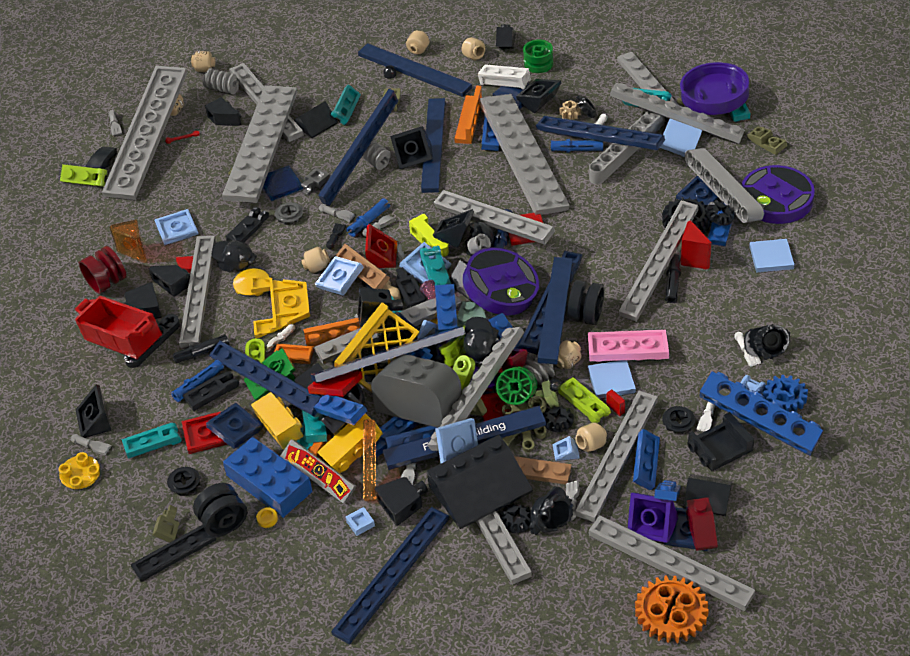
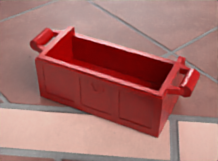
M99 296L94 300L84 299L75 308V311L79 314L75 321L85 340L138 359L162 335L152 313L103 296Z

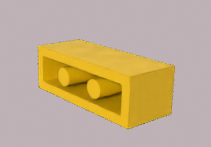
M270 392L251 404L258 419L264 424L265 428L282 449L286 448L291 439L297 441L303 437L300 430L303 427L297 417L293 419L294 415L288 407L284 408L285 404L280 397L276 398Z
M365 413L355 425L348 423L317 453L330 467L338 473H342L358 457H361L373 443H376L383 435V432Z

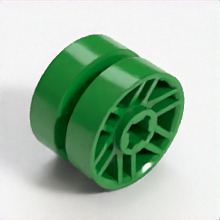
M537 39L529 41L524 45V67L529 68V72L544 73L553 67V46L550 42Z
M521 366L513 367L500 374L497 379L496 390L504 402L511 405H519L535 395L537 380L529 369Z

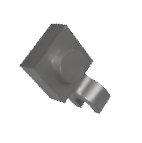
M315 168L305 176L306 181L301 186L306 189L302 193L308 196L314 187L320 188L329 180L330 174Z

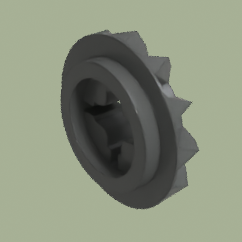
M292 202L280 205L275 211V217L278 222L283 224L287 222L292 224L293 221L298 222V219H301L303 215V208L299 204Z

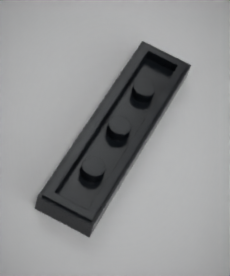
M201 525L130 565L140 582L211 544L216 541V538L210 536Z

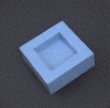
M364 507L346 516V522L356 536L375 526L374 520Z

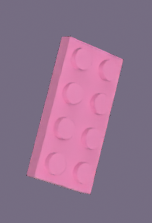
M666 330L588 332L589 361L669 359Z

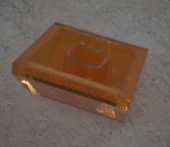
M137 219L113 224L109 227L117 252L143 263L147 262L145 245Z

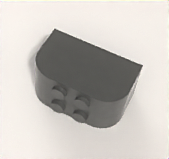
M412 355L395 357L371 383L375 412L437 428L441 426L442 420L452 410V405L462 395L460 379L451 367Z

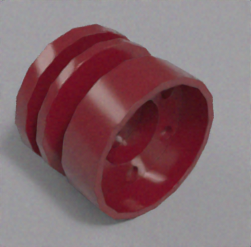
M107 245L101 248V251L95 252V258L89 255L79 261V268L83 277L98 294L110 288V282L117 284L119 280L122 281L127 278L121 260Z

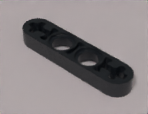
M169 314L163 317L157 323L163 335L138 359L124 355L126 366L129 368L138 367L180 327L178 316Z

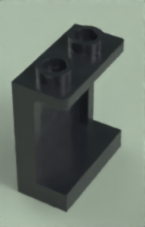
M728 412L723 415V422L699 435H696L693 431L689 432L687 445L692 453L695 452L699 456L701 464L704 467L707 466L712 472L752 452L754 438L732 413Z

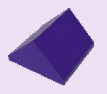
M632 492L630 496L628 529L650 540L669 542L679 518L674 502Z

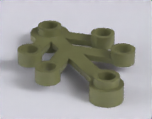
M533 396L524 404H505L502 407V415L505 416L527 410L534 406H540L542 413H544L546 402L539 396ZM546 427L534 429L535 437L538 439L545 438L547 434ZM530 430L522 432V449L525 452H532L534 450V441L531 439ZM538 430H543L544 432H543V433H538L537 431H538ZM518 434L504 437L503 440L509 445ZM527 444L532 445L530 448L525 447Z

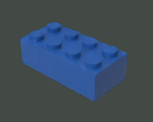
M254 437L250 438L223 461L227 477L266 506L275 509L282 518L312 493L310 478Z

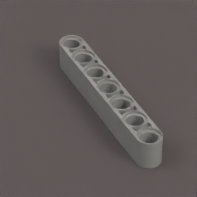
M648 110L628 129L656 133L665 124V116ZM612 143L589 165L590 182L593 184L603 183L640 147Z
M705 148L692 149L685 152L687 165L724 201L725 205H730L729 209L734 210V214L743 223L763 219L764 211L762 206Z

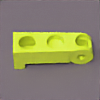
M425 214L409 221L410 233L419 242H425L430 247L439 246L441 256L443 257L449 254V244L433 237L434 230L428 225V217Z

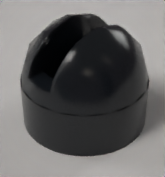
M392 65L386 66L383 71L384 77L387 79L394 78L397 75L396 69Z

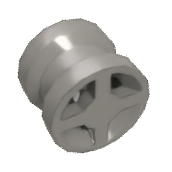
M478 234L468 241L467 247L471 254H475L482 249L490 248L491 242L485 234Z

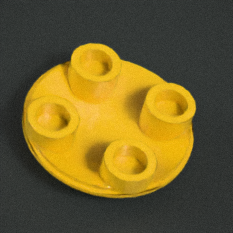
M256 268L244 270L235 277L233 286L236 293L248 296H260L264 293L252 294L250 276H257L259 279L270 278L264 270Z
M84 452L78 453L75 457L68 459L59 466L61 482L71 489L86 488L92 485L100 475V465L97 460Z

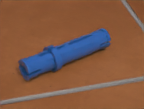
M551 140V151H566V153H570V151H603V141Z
M382 198L364 215L358 216L356 221L347 227L348 234L355 237L362 229L367 228L368 224L390 207L388 201Z
M215 360V362L191 379H186L184 384L172 391V397L175 401L180 402L183 399V394L223 371V364L219 360Z

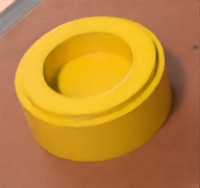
M269 507L261 509L256 516L258 524L263 528H270L278 521L276 510Z

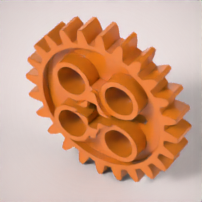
M665 575L664 581L657 577L656 584L648 581V588L642 586L641 593L637 594L635 616L638 617V624H643V631L650 629V637L657 634L658 641L663 637H666L667 643L670 642L671 638H674L676 643H679V637L688 641V634L696 637V630L701 632L703 625H706L709 609L708 601H705V594H700V587L693 589V581L685 584L684 577L681 581H677L675 575L672 580H669L667 575ZM676 594H679L676 598L675 606H673L674 598ZM671 610L669 621L667 624H664L668 617V611Z

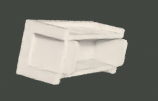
M484 65L478 73L480 85L488 84L525 89L527 82L531 80L529 68Z

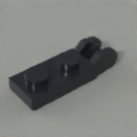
M254 207L249 215L225 236L226 241L239 240L245 243L268 219L269 212L263 210L260 213L261 209Z
M227 371L183 394V398L189 407L196 411L225 393L237 388L240 382L233 378L231 372Z

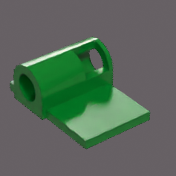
M283 348L279 351L276 350L262 362L263 365L293 382L296 379L293 374L296 369ZM243 379L256 401L269 392L249 379Z

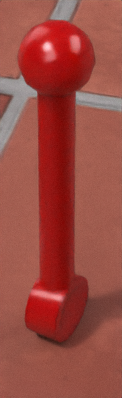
M194 131L191 134L183 136H178L174 138L167 137L165 139V142L167 144H170L172 141L185 139L192 136L197 137L200 135L199 131Z

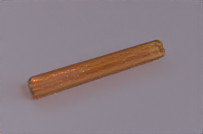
M366 419L363 421L364 501L371 502L376 500L374 489L376 487L375 420Z

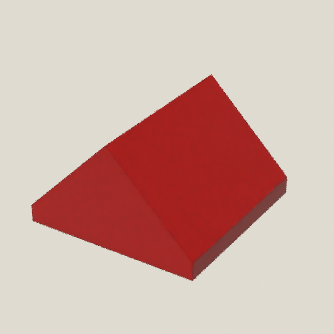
M691 220L687 221L682 237L681 265L707 270L710 268L711 241Z
M368 224L365 245L366 260L377 268H395L397 241L371 224Z

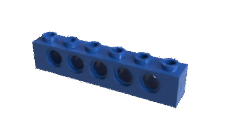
M712 371L700 390V398L726 412H731L735 417L811 456L823 434L819 424L801 419L802 416L800 414L784 410L783 406L775 401H772V403L767 401L759 392H750L740 382L733 383L723 373L717 372L716 374ZM722 389H728L731 393L727 396H723L719 393V391ZM745 398L749 403L742 406L737 401ZM759 408H764L767 411V414L762 416L758 415L756 413V410ZM783 418L786 423L784 425H777L774 420ZM801 428L805 433L799 436L793 430Z

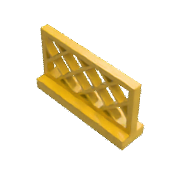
M381 303L334 361V367L356 360L357 355L361 358V350L363 348L371 347L372 354H375L374 347L385 346L387 350L388 345H402V343L412 342L419 335L420 331L391 312L387 305ZM388 316L395 321L396 327L385 328L384 321ZM400 330H409L413 334L409 339L401 340ZM397 331L398 340L387 341L386 332ZM375 333H383L385 342L373 343L372 336ZM377 363L374 364L375 370L363 371V368H360L363 378L358 383L371 393V385L365 381L364 375L376 374L377 376L383 370L377 369Z

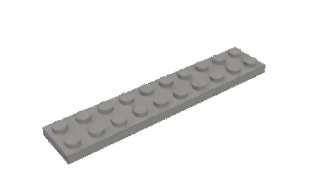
M155 66L102 190L104 197L136 200L187 76L186 68Z
M264 86L223 191V200L258 202L297 95L296 87Z
M512 94L480 98L479 104L535 215L569 210L570 205Z

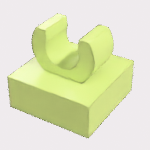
M550 381L542 382L543 390L536 391L535 396L541 397L551 408L553 405L559 407L556 392L550 390Z

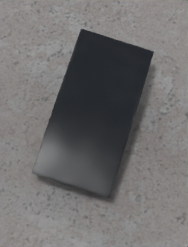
M99 148L91 156L85 167L105 169L109 166V160L117 155V148Z

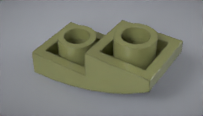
M758 126L747 134L753 143L775 155L787 147L786 140L774 137L772 130Z

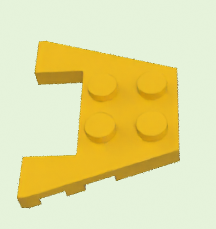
M250 276L252 294L271 291L273 318L253 321L255 339L310 317L306 282L285 279L283 281H276L268 277L259 279L257 276Z

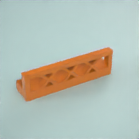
M476 86L474 96L466 95L454 139L455 143L472 144L481 108L479 100L482 98L481 86Z
M358 318L306 328L303 331L306 345L318 346L362 327L359 325Z

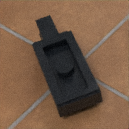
M403 267L396 269L398 278L395 280L396 286L400 290L407 308L425 302L426 299L414 276H407Z

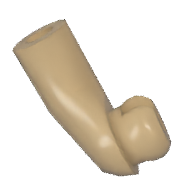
M388 281L382 289L390 290L391 296L395 300L401 299L400 290L391 286V282Z

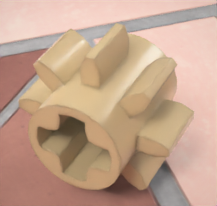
M566 101L563 103V107L560 108V115H562V119L575 120L578 119V115H581V108L574 101Z

